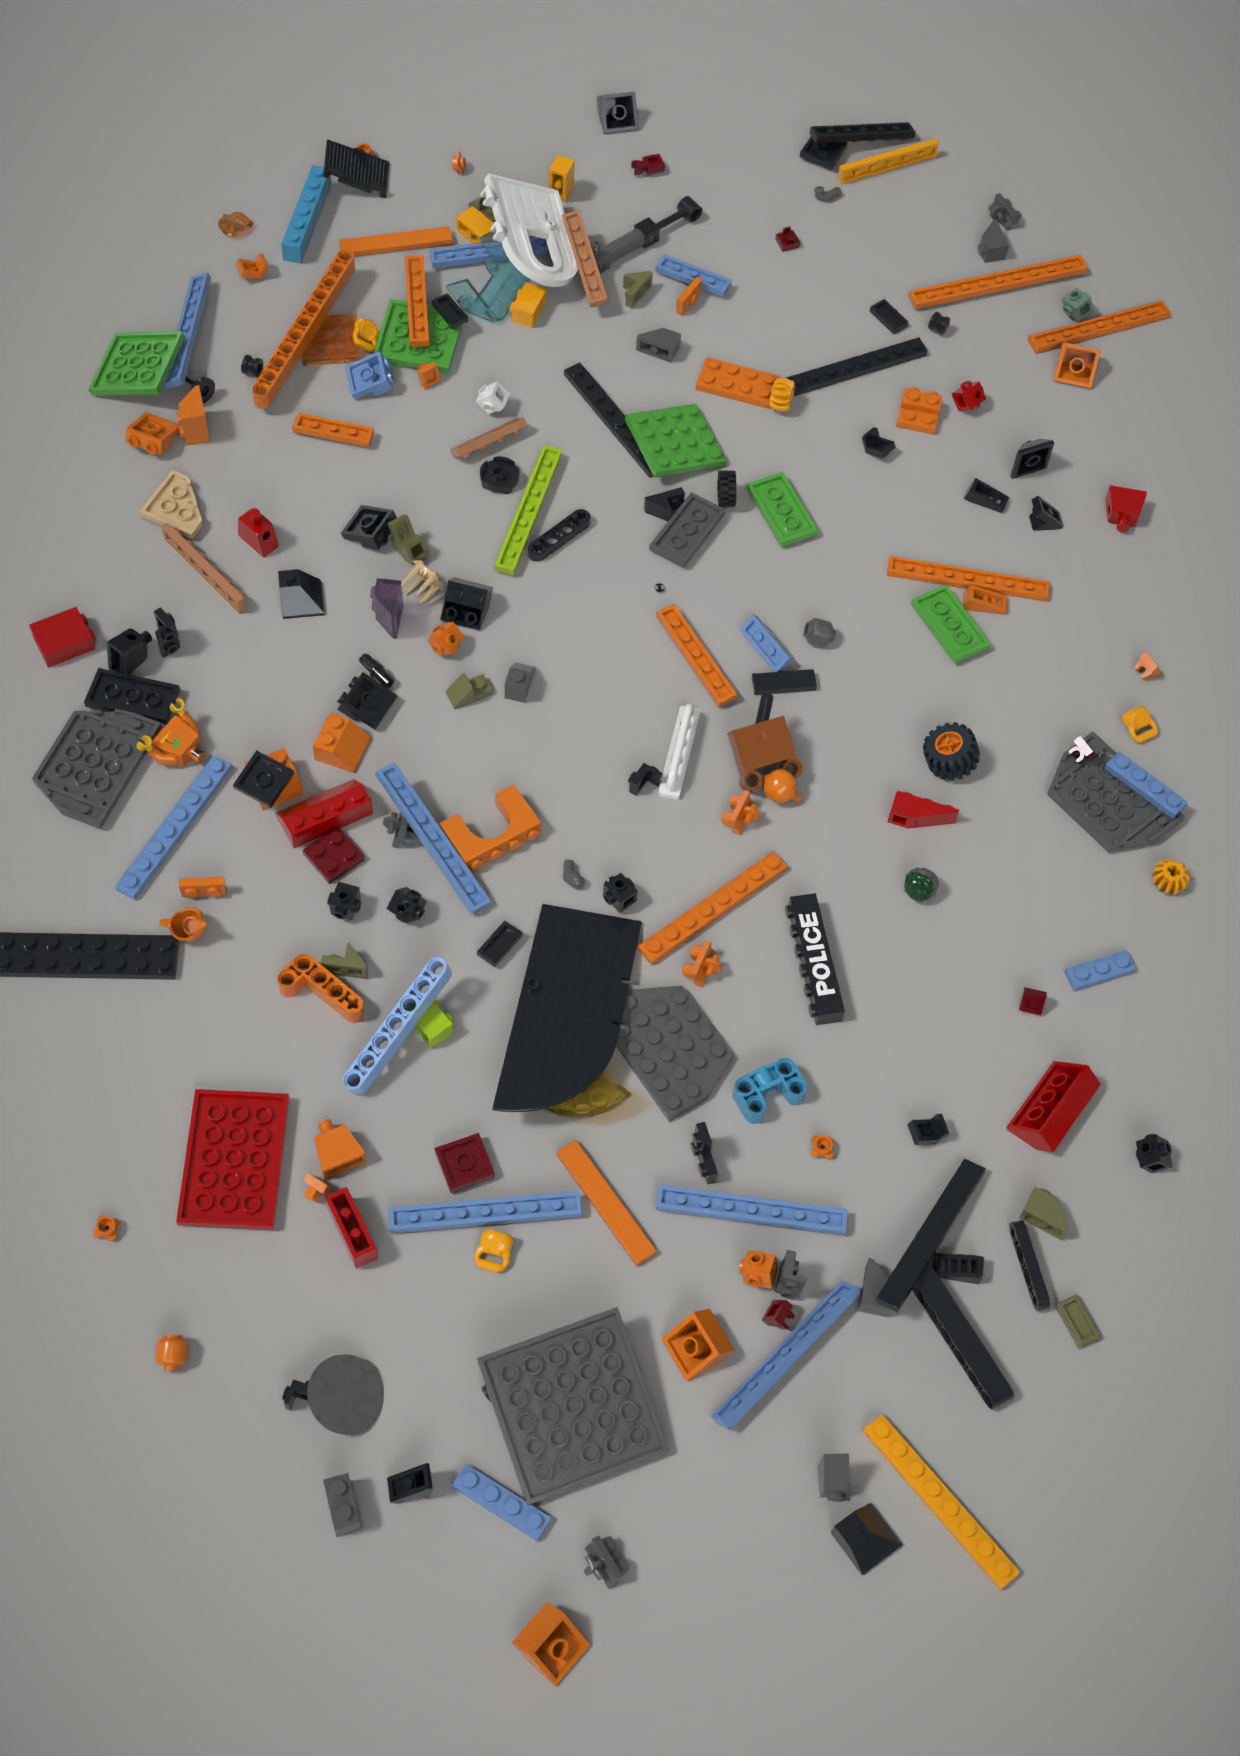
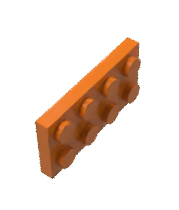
M706 357L695 390L770 409L769 403L774 381L780 378V376Z

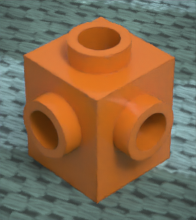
M448 622L435 627L427 641L430 643L432 650L439 656L452 655L458 650V645L465 639V636L454 622Z
M748 1250L745 1259L741 1260L739 1266V1273L743 1275L744 1284L752 1287L772 1289L778 1272L776 1255Z

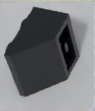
M456 577L449 579L440 620L480 630L490 606L493 587Z

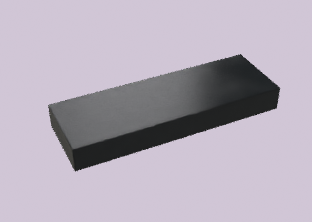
M814 669L754 673L751 677L754 695L815 691L817 688Z

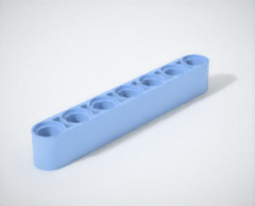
M434 957L428 961L343 1077L344 1086L353 1094L362 1095L368 1091L450 980L452 971L443 958ZM438 967H444L441 973L435 974V970ZM430 985L427 992L421 993L424 986ZM411 1004H416L414 1010L407 1011ZM402 1022L401 1028L394 1030L395 1024ZM388 1041V1045L380 1049L381 1043ZM374 1059V1064L366 1068L367 1062ZM360 1078V1083L352 1087L353 1081Z

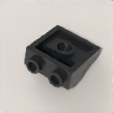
M361 505L341 534L344 539L360 541L364 548L379 550L382 545L388 543V536L391 534L387 523L395 520L397 517L393 510Z
M362 672L359 678L354 676L348 687L351 689L348 694L343 692L337 702L340 704L338 710L352 720L359 719L375 730L398 696Z

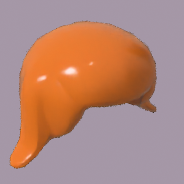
M777 769L769 774L762 775L764 793L773 802L784 804L791 800L795 802L802 801L801 796L797 793L796 779L790 772L784 769Z
M191 907L174 913L169 919H161L159 921L161 926L170 929L174 938L183 942L198 940L208 927L203 913Z

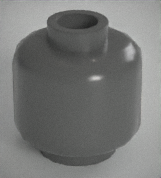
M813 618L811 621H808L803 632V636L806 637V641L809 644L826 647L829 642H833L836 634L830 621Z

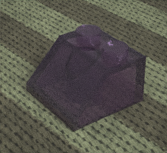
M377 578L375 586L371 587L370 597L373 598L372 611H375V617L379 624L393 639H397L404 606L402 581Z

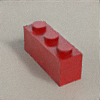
M345 1187L325 1196L327 1209L355 1268L357 1269L378 1259L375 1244L348 1188Z

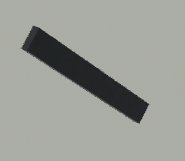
M964 1158L876 1297L877 1303L897 1313L899 1312L985 1174V1167Z

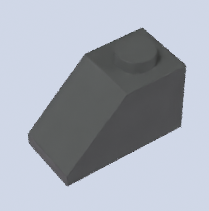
M997 219L991 222L978 245V253L982 256L984 263L1006 259L1009 245Z
M666 328L639 334L637 336L636 351L671 363L680 348L681 334Z
M514 663L510 667L504 684L506 699L525 703L536 667L521 663Z
M872 1258L868 1259L865 1266L858 1311L887 1317L891 1309L877 1303L876 1297L888 1278Z
M849 1453L823 1454L818 1465L820 1498L827 1497L828 1501H838L846 1496L849 1490Z

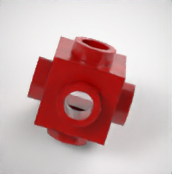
M971 380L960 384L959 389L951 393L958 411L977 409L981 406L980 403L986 400L984 389L980 382H971Z

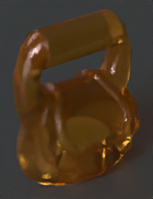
M235 212L229 215L224 214L218 220V226L225 235L234 237L240 232L250 230L253 227V221L242 212Z

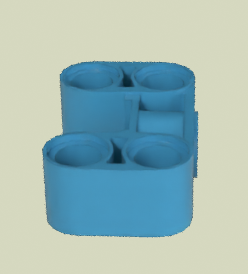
M781 1058L736 1080L733 1098L747 1122L758 1124L764 1119L767 1104L763 1095L773 1090H780L785 1100L791 1105H799L803 1102L807 1091V1084L791 1059ZM780 1070H787L789 1074H782ZM745 1088V1089H747L749 1092H748V1093H742V1092L739 1091V1089ZM791 1089H798L801 1093H793ZM756 1107L760 1112H753L750 1108Z

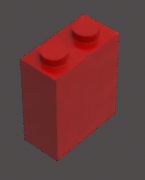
M77 606L29 624L32 636L47 667L95 650L93 643L96 640L92 628H87L86 625H89L84 613L80 614Z

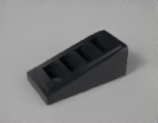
M975 478L970 484L964 499L1002 513L1009 500V496Z
M948 1253L934 1254L933 1269L939 1278L980 1284L983 1278V1256ZM941 1261H946L945 1271H940ZM951 1262L955 1263V1272H950ZM961 1264H965V1272H960ZM971 1265L975 1266V1273H970Z

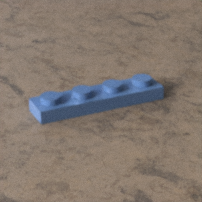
M665 254L656 266L657 273L689 285L696 277L703 279L702 290L721 297L725 296L731 286V279Z
M1119 751L1104 768L1172 819L1187 804L1185 799Z
M467 1464L464 1465L452 1484L453 1489L537 1542L551 1521L550 1516L531 1504L527 1505L526 1501Z

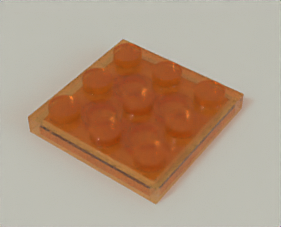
M357 314L327 315L302 355L303 366L353 363L360 360V347L356 346L353 340Z

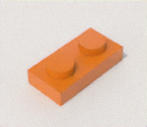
M224 877L179 879V889L182 897H219L220 895H227Z

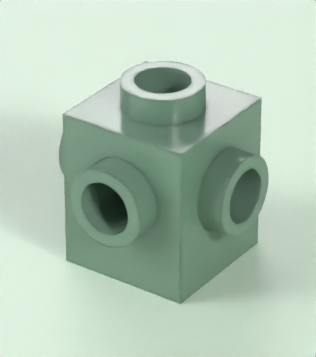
M1075 288L1062 298L1063 311L1067 316H1072L1078 322L1094 312L1091 297L1087 292H1082L1078 288Z

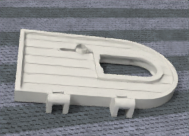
M488 173L484 179L486 187L480 195L485 198L483 205L492 207L496 221L490 228L491 232H495L492 237L493 240L502 242L504 251L511 263L529 279L550 287H560L568 284L577 273L578 267L561 215L565 214L558 190ZM529 236L546 239L553 267L545 266L535 258Z

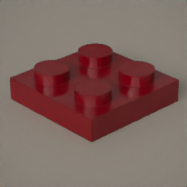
M336 827L303 849V855L328 884L365 861L364 855L339 827Z
M479 1133L434 1148L450 1193L495 1178L494 1170Z

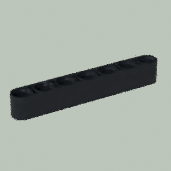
M929 1263L912 1291L985 1404L991 1410H994L1014 1398L1013 1390Z

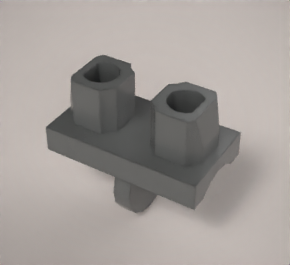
M1001 194L995 195L994 202L988 208L991 211L990 217L993 220L997 219L1006 230H1010L1012 225L1018 223L1022 216L1019 211H1015L1012 208L1011 201L1005 199Z
M392 812L391 816L385 817L383 825L388 828L387 832L393 834L395 830L392 847L399 848L401 844L412 846L415 843L417 835L415 832L407 830V826H411L401 812L398 818L396 812Z
M597 1536L585 1548L588 1553L585 1559L589 1566L584 1569V1573L586 1576L594 1573L597 1580L603 1579L608 1589H610L619 1582L630 1567L623 1558L616 1561L613 1560L610 1554L617 1547L611 1536L602 1539L600 1536Z

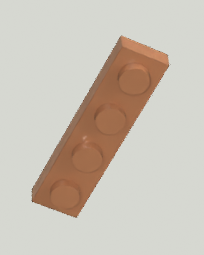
M515 418L450 449L453 457L467 458L476 449L478 451L484 450L493 441L498 443L505 440V436L510 433L511 435L520 433L522 427L527 426L525 418Z

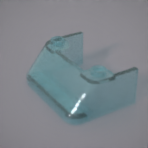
M495 233L480 237L479 239L490 254L486 259V269L491 275L481 292L478 293L468 279L446 285L447 290L465 312L493 323L504 319L509 312L512 301L515 302L518 290L523 288L525 282L530 281L528 277L511 263L504 251L502 242L493 240L492 237Z

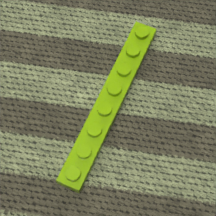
M543 445L494 565L495 571L510 575L515 574L561 459L562 449Z

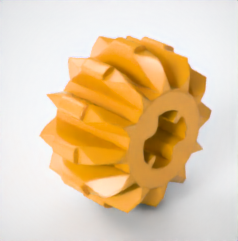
M778 378L774 381L769 403L771 409L779 412H787L790 409L795 392L793 381L786 378Z
M1167 857L1164 861L1157 863L1156 868L1152 871V876L1154 877L1153 884H1158L1157 891L1163 889L1165 890V895L1171 891L1175 896L1179 891L1185 890L1186 885L1190 881V876H1188L1190 869L1184 868L1185 862L1179 864L1177 863V858L1171 861Z

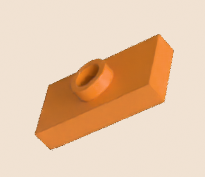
M696 277L679 296L676 305L677 314L682 316L691 304L696 303L698 296L701 294L703 279Z

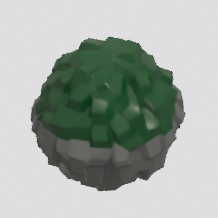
M917 867L911 869L906 874L904 891L911 899L923 902L935 896L939 880L934 872L924 867Z

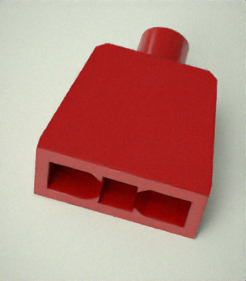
M1110 485L1105 497L1107 521L1117 524L1119 532H1126L1129 527H1135L1147 491Z
M252 508L239 517L238 536L263 558L279 547L273 524L258 509Z

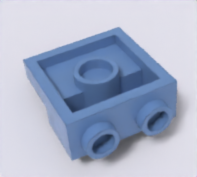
M380 351L345 366L351 395L354 399L372 392L376 397L393 389L392 384L395 383L393 374L389 372V369L392 368L388 357H384Z

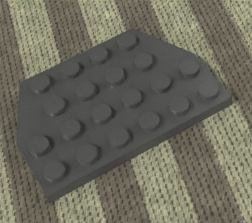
M115 709L112 712H101V710L89 712L74 711L35 772L32 780L62 815L101 829L147 753V750H138L137 743L141 742L143 745H146L141 740L143 735H147L153 740L162 728L161 723L125 709Z
M1091 732L1083 740L1095 752L1097 757L1092 761L1086 757L1083 763L1078 764L1076 759L1080 757V753L1078 752L1071 756L1069 753L1070 749L1063 753L1047 793L1057 805L1107 852L1154 844L1182 822L1185 817L1180 812L1174 819L1170 818L1104 769L1106 764L1117 753L1094 732Z
M682 985L630 990L627 992L621 1023H612V1025L620 1026L616 1048L669 1122L707 1100L733 1058V1054Z

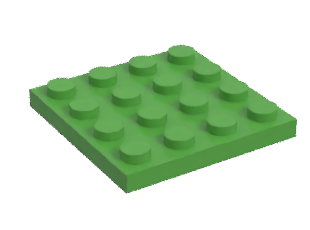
M390 299L374 353L380 351L384 357H388L391 364L417 368L422 363L430 364L434 362L437 364L439 372L449 373L462 325L451 329L435 308L427 305L429 346L410 347L407 302Z
M183 332L115 333L88 389L91 395L160 394L185 339Z
M697 404L626 414L625 421L654 478L725 466L727 460Z

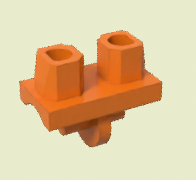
M744 790L742 795H732L729 805L734 811H724L721 817L723 825L732 827L734 834H740L745 824H750L751 821H758L760 813L756 810L758 806L749 797L750 791Z
M704 941L703 946L693 945L690 956L693 960H696L695 964L685 963L682 968L684 977L692 979L695 985L699 987L703 986L707 976L711 977L713 973H719L722 969L721 963L718 962L720 957L711 948L712 943L710 941Z

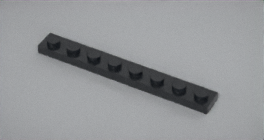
M918 337L786 377V379L794 382V396L927 356L928 350Z
M580 362L565 369L564 376L646 475L649 478L652 477L653 474L625 421L626 416Z

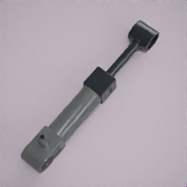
M686 196L678 203V212L660 222L655 223L648 217L635 224L634 230L603 247L599 242H594L592 251L599 273L606 271L610 268V263L641 246L645 249L658 242L660 230L682 217L686 218L689 222H695L703 212L702 207L690 196Z

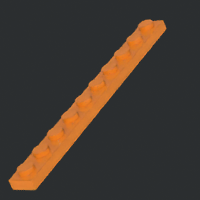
M1082 255L911 290L908 297L916 310L1087 273L1088 266Z

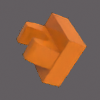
M434 362L430 364L422 363L417 366L422 388L427 389L441 381L438 366Z
M1147 652L1140 656V661L1134 666L1137 672L1141 669H1146L1141 675L1143 680L1153 676L1156 678L1162 674Z
M309 1173L303 1181L309 1185L304 1196L314 1202L318 1200L321 1194L330 1195L334 1189Z

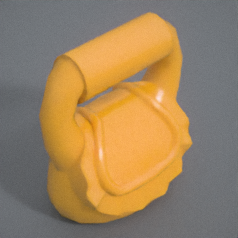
M359 318L354 324V343L370 353L374 352L377 337L379 336L378 326L369 319Z
M1144 706L1133 708L1122 715L1121 720L1123 724L1128 728L1131 738L1137 743H1143L1157 736V724L1151 718L1149 710ZM1147 725H1150L1152 727V729L1138 736L1135 733V731H1138L1139 729L1146 727Z
M485 1229L481 1235V1242L475 1252V1264L478 1268L496 1273L504 1271L510 1261L513 1237L503 1232ZM482 1253H489L502 1257L503 1263L500 1264L482 1259L480 1256Z

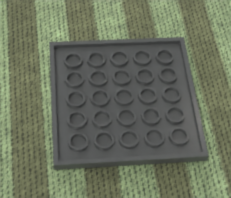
M618 1307L477 1358L527 1505L669 1451Z

